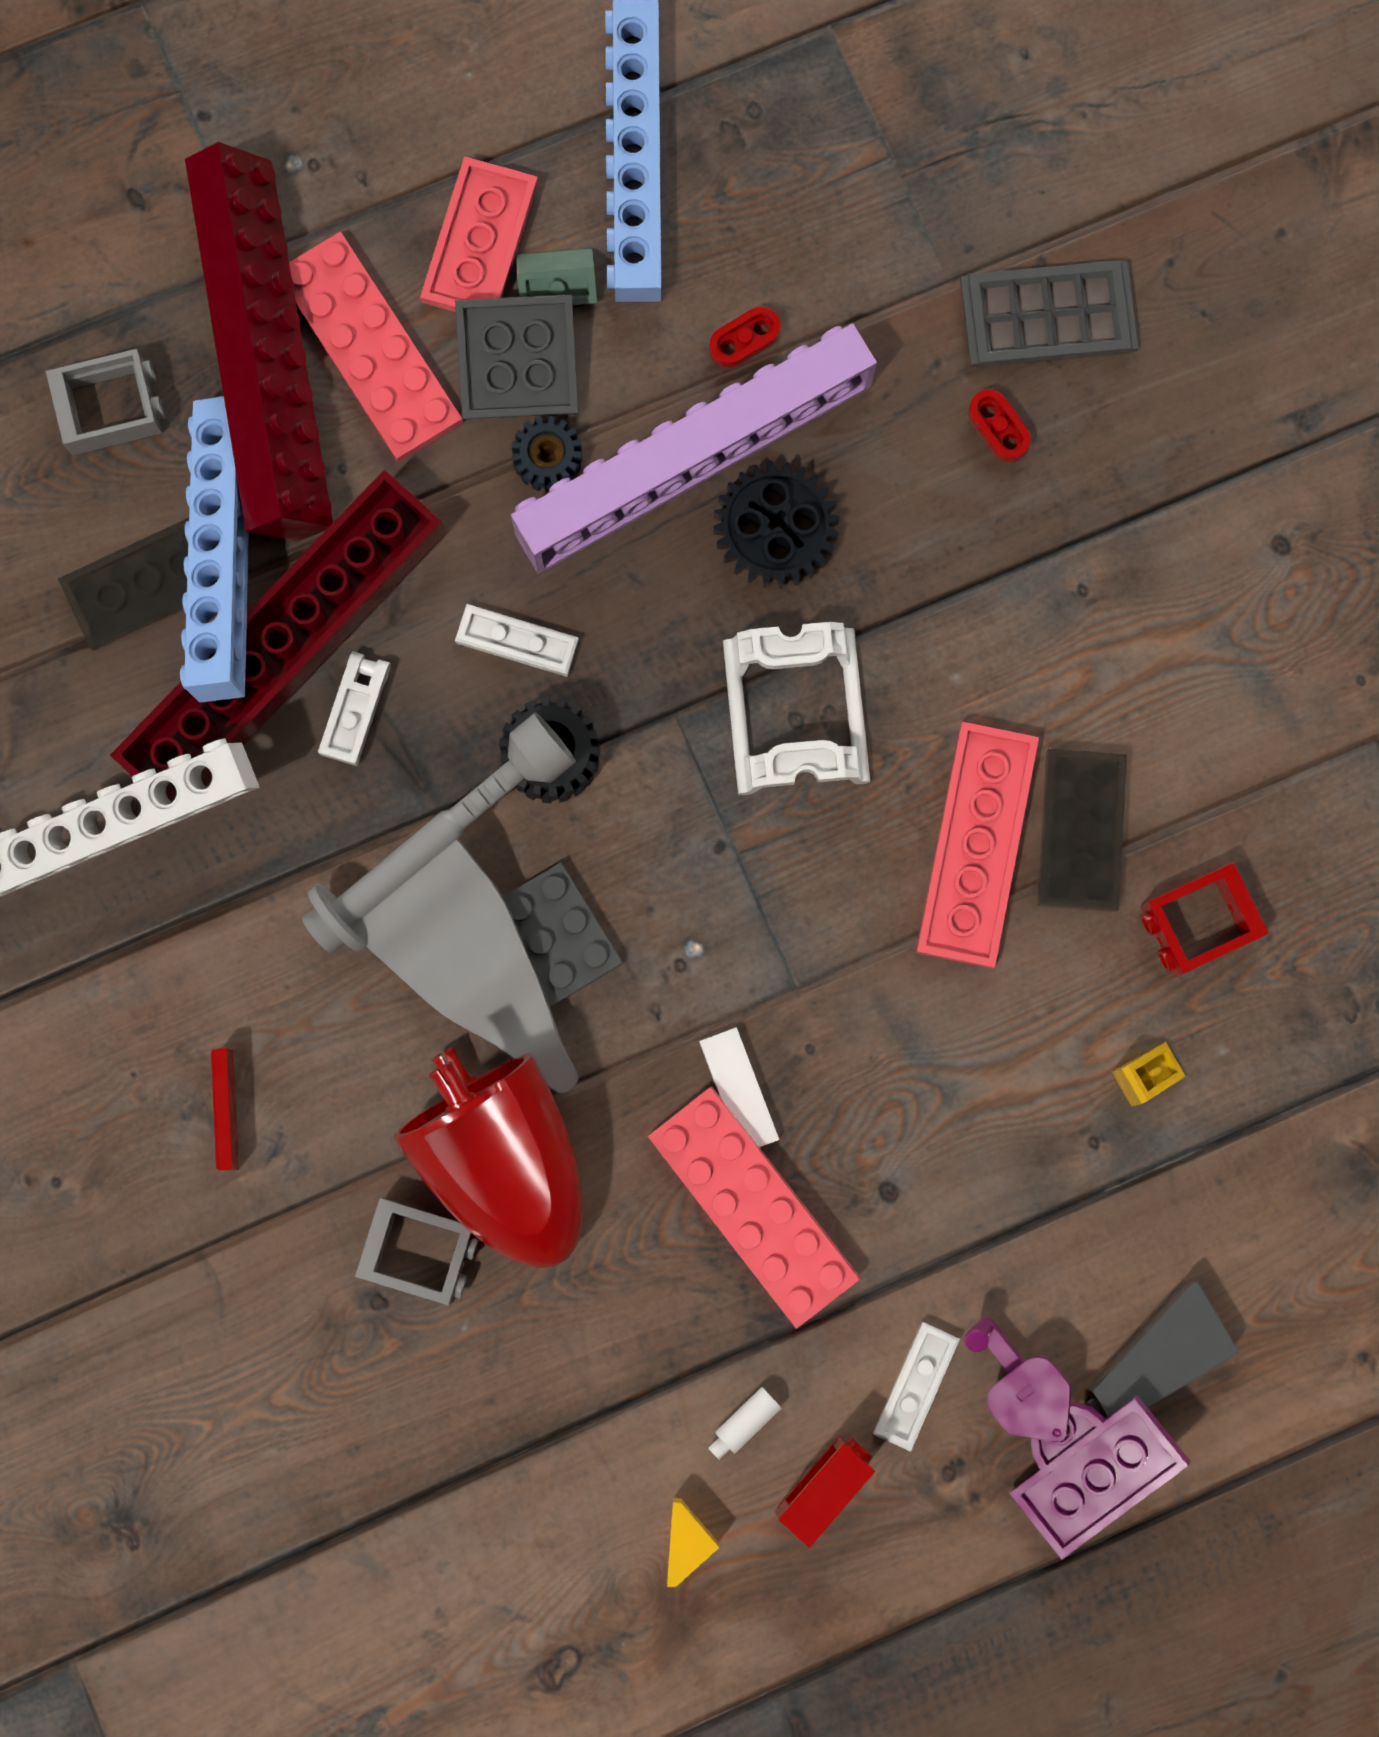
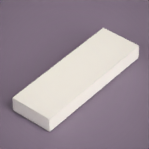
M467 604L455 642L459 645L568 677L579 638Z
M737 1027L699 1041L719 1096L756 1144L762 1147L779 1140Z
M921 1322L875 1426L874 1435L911 1452L960 1341L959 1338Z

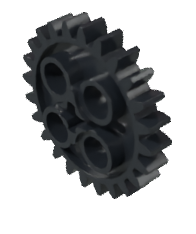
M773 461L769 462L766 473H762L756 464L753 466V477L749 478L742 471L739 473L740 486L732 482L727 484V490L731 497L726 495L719 496L718 503L725 509L715 510L714 518L724 523L713 526V534L724 537L717 541L716 547L719 550L729 549L724 555L723 561L724 563L737 561L734 570L736 575L745 569L749 571L748 583H752L758 575L762 577L763 588H767L771 578L776 579L780 589L783 588L785 578L790 577L795 585H799V573L803 572L811 579L814 575L812 564L820 568L825 566L826 561L821 553L826 555L833 554L834 547L827 541L837 540L839 532L829 527L838 525L839 516L828 513L835 509L836 501H824L828 495V487L815 489L818 476L815 475L808 481L803 479L804 467H801L794 475L790 473L788 462L784 464L781 472H776ZM773 491L781 494L784 501L774 506L766 503L763 497L768 492ZM755 503L762 513L750 508L749 504ZM799 516H807L813 521L814 526L808 530H800L794 525L793 520ZM745 520H752L759 526V530L754 534H745L741 532L738 525ZM779 520L783 521L782 529L776 527L774 530L769 529L770 521L772 523H776ZM790 537L802 542L804 546L801 548L797 547ZM776 544L786 547L789 555L783 559H775L769 554L768 549Z

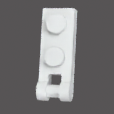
M352 651L318 750L320 755L358 766L384 684L389 676L390 662L380 659L377 662L367 660L364 654ZM360 674L371 677L369 686L357 683Z

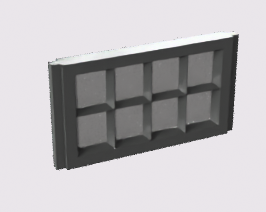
M1117 260L987 272L960 277L970 367L977 366L978 368L1127 354L1136 352L1139 349L1128 261Z

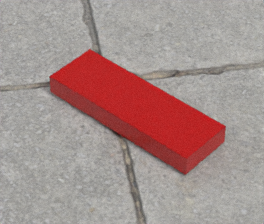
M228 1048L212 1049L211 1068L216 1169L218 1171L239 1170L233 1050Z

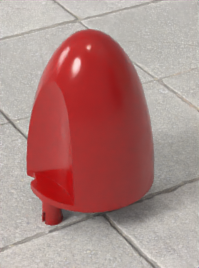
M454 1047L445 1050L444 1055L449 1062L445 1061L441 1053L431 1060L437 1069L429 1074V1077L434 1081L443 1098L403 1125L393 1135L394 1140L430 1191L481 1242L508 1259L523 1265L546 1268L561 1264L574 1252L581 1235L583 1196L577 1160L569 1134L545 1078L531 1054L516 1057L476 1078L475 1076L470 1077Z

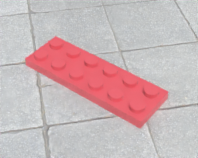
M341 231L289 262L291 277L294 282L296 306L398 463L463 424L462 417Z
M961 722L916 953L990 969L995 968L1039 737Z
M712 1086L647 1136L796 1329L861 1279Z

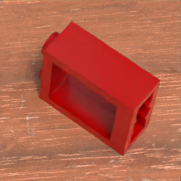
M1234 862L1152 899L1141 906L1144 912L1140 915L1142 924L1150 936L1155 935L1161 947L1158 950L1160 961L1166 971L1172 970L1175 977L1269 934ZM1212 883H1216L1241 936L1187 960L1162 907Z
M838 1436L774 1510L777 1519L810 1548L876 1472L869 1464L873 1457L852 1437L846 1443Z

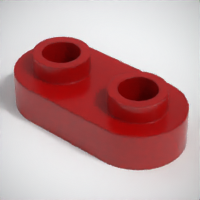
M755 307L717 329L711 336L709 345L712 360L721 367L733 368L772 346L780 335L781 322L778 315L768 307ZM764 326L768 332L764 335H758L755 333L754 328ZM725 345H731L735 348V352L725 354L721 349Z
M992 389L978 392L972 398L968 409V416L972 425L999 460L1004 462L1020 460L1030 446L1031 437L1028 429L1000 392ZM990 408L994 416L990 418L984 417L981 414V409ZM1012 439L1016 447L1013 449L1006 448L1003 445V440Z

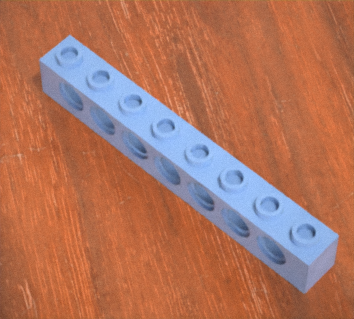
M613 0V10H605L606 34H613V46H606V70H613V82H606V106H613L614 119H606V142H614V155H606L607 179H614V191H607V215H614V228H607V252H614L615 265H607V288H615V302H661L658 0ZM635 36L641 39V41L636 44H629L624 39ZM629 72H636L641 77L636 80H628L624 75ZM629 108H637L642 113L631 117L624 112ZM630 144H637L642 147L637 153H629L624 150ZM630 180H637L643 184L636 190H631L624 186ZM632 216L643 220L640 225L635 227L627 225L624 221ZM630 253H638L644 257L639 263H629L624 259Z
M224 396L193 401V415L188 419L192 447L191 451L187 454V464L191 472L190 486L186 488V500L190 510L189 521L185 523V536L188 541V556L184 558L187 592L183 594L182 603L186 614V629H183L181 633L182 646L185 650V665L181 666L180 679L184 689L199 703L245 697L249 532L245 530ZM217 615V617H216L212 622L209 623V621L211 620V618H213L214 616ZM216 652L212 658L208 659L212 653Z

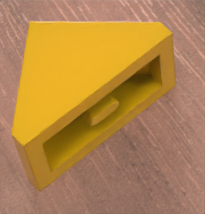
M1166 1042L1112 1071L1131 1107L1149 1101L1186 1077Z
M673 1498L667 1587L679 1585L719 1549L717 1540L681 1498Z

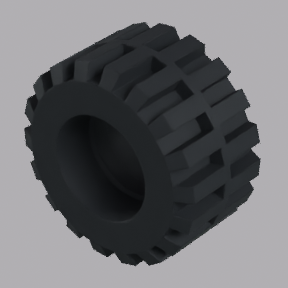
M542 698V703L534 705L533 701L526 703V709L522 712L517 709L511 715L513 720L510 724L506 722L503 728V738H500V757L503 765L509 761L510 732L534 712L553 731L563 733L569 737L573 743V756L576 763L552 783L524 779L515 786L519 792H524L526 797L532 800L538 798L542 800V803L551 804V800L559 799V803L568 801L567 797L573 794L575 797L581 794L582 788L585 785L589 786L594 780L593 775L595 771H598L599 740L597 731L593 727V722L588 715L585 717L582 714V710L575 704L573 707L567 705V701L558 699L557 703L550 702V698Z

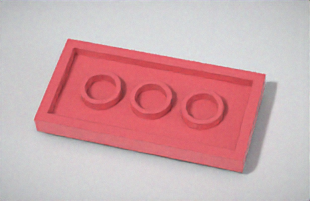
M464 156L421 292V303L456 312L455 300L503 298L538 185L537 176Z

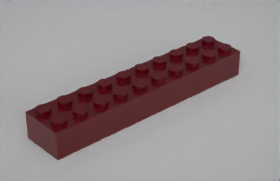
M216 142L185 158L245 530L246 532L300 541L326 531L333 523L325 478V466L322 461L318 437L319 430L316 425L312 401L313 395L306 366V354L300 330V318L297 313L294 295V282L291 277L287 253L288 246L285 241L281 218L282 211L279 205L275 182V171L272 161L221 142Z
M384 469L247 612L245 697L199 703L184 689L180 681L110 756L133 777L150 769H155L156 774L169 769L167 764L169 760L185 754H190L191 758L204 754L202 747L216 740L225 738L227 743L242 742L244 746L446 534L442 521ZM216 652L212 653L208 659L212 658ZM207 767L201 773V780L206 786L212 779V773ZM169 782L166 787V795L173 802L177 791L175 786Z

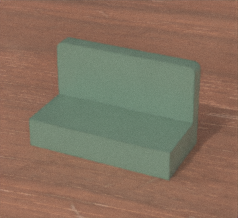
M592 249L529 253L516 256L519 297L572 295V305L597 303Z

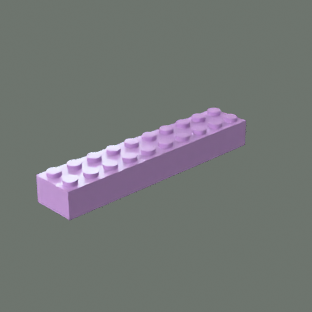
M852 323L843 329L841 326H836L822 335V341L809 348L807 345L796 348L787 356L788 360L777 366L768 364L762 367L753 375L754 379L740 385L738 382L728 386L719 394L720 398L707 404L704 401L694 405L685 413L686 417L673 423L670 420L660 424L651 432L652 436L641 442L632 440L626 443L617 451L618 455L607 461L598 459L585 467L583 470L584 474L573 480L569 478L562 479L552 485L549 489L550 493L537 500L535 497H531L515 507L516 512L511 514L514 533L537 574L546 571L871 388L877 362L854 324Z

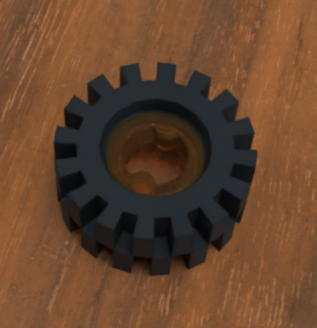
M541 416L535 418L536 423L532 425L529 421L523 424L524 430L522 432L520 430L517 431L515 434L516 441L512 442V458L515 471L518 476H521L522 482L525 485L530 483L533 490L539 491L541 487L545 488L546 492H550V487L556 482L565 478L573 480L575 479L576 472H580L582 447L580 439L577 438V432L573 427L569 429L566 421L561 420L558 423L556 422V417L549 416L548 421H542ZM544 445L554 447L555 460L549 463L541 462L539 460L541 456L540 447H544Z

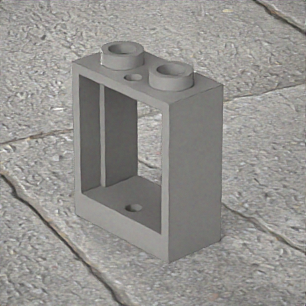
M138 349L46 371L62 443L72 456L162 433L159 420L165 419V414L159 396L153 397L150 385L156 383L154 369L150 360L144 361ZM135 373L145 418L82 433L72 389Z
M380 1198L355 1277L445 1305H451L453 1298L461 1299L468 1276L461 1274L466 1258L473 1260L479 1239L457 1220ZM396 1214L460 1233L442 1291L378 1272Z

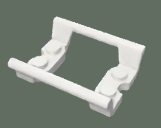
M838 622L802 624L801 632L794 637L783 635L779 627L758 628L737 632V635L732 639L723 641L738 795L753 794L764 787L794 785L796 776L803 772L813 774L817 782L850 780L855 784L871 782L854 628H845L843 623ZM829 656H837L843 668L851 746H838L831 741L817 740L780 744L773 747L768 753L756 756L750 755L742 677L749 664L759 663V665L767 669L814 666L821 664Z

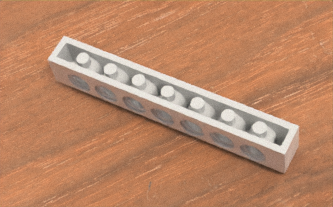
M225 738L216 740L203 746L204 754L191 758L190 754H185L167 762L169 769L156 774L155 769L141 772L131 777L133 784L121 789L120 784H115L96 792L98 799L87 804L85 799L66 804L61 807L63 814L51 818L50 814H45L31 819L27 822L29 828L17 833L15 828L1 832L0 897L260 788L242 742L227 743ZM205 767L212 773V782L209 787H206L201 780V773ZM169 782L175 786L177 791L173 802L166 795V787ZM134 797L141 804V812L138 817L131 810V802ZM99 812L103 814L106 820L103 832L99 830L96 824V817ZM64 827L68 829L71 836L68 846L63 843L61 837ZM30 842L36 850V856L33 861L27 854V847Z

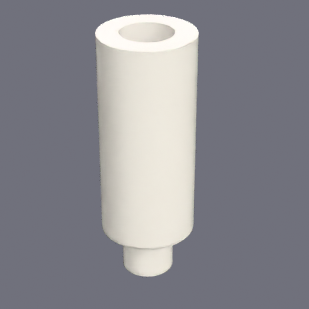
M761 1387L715 1431L719 1438L708 1447L709 1450L719 1460L729 1450L736 1454L782 1409L781 1406Z

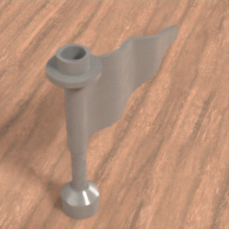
M534 712L510 732L509 761L450 810L441 811L338 898L320 884L313 886L308 891V896L314 907L302 917V921L312 937L329 953H335L344 944L356 952H361L367 947L428 1004L451 1021L493 1043L513 1058L531 1054L547 1085L558 1093H564L576 1086L579 1076L561 1041L542 986L502 895L459 840L468 825L522 780L552 783L576 763L574 756L559 736Z

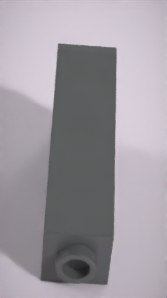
M1188 1280L1183 1283L1088 1386L1087 1391L1092 1398L1087 1401L1088 1406L1093 1407L1104 1418H1107L1138 1395L1148 1408L1240 1353L1197 1281Z

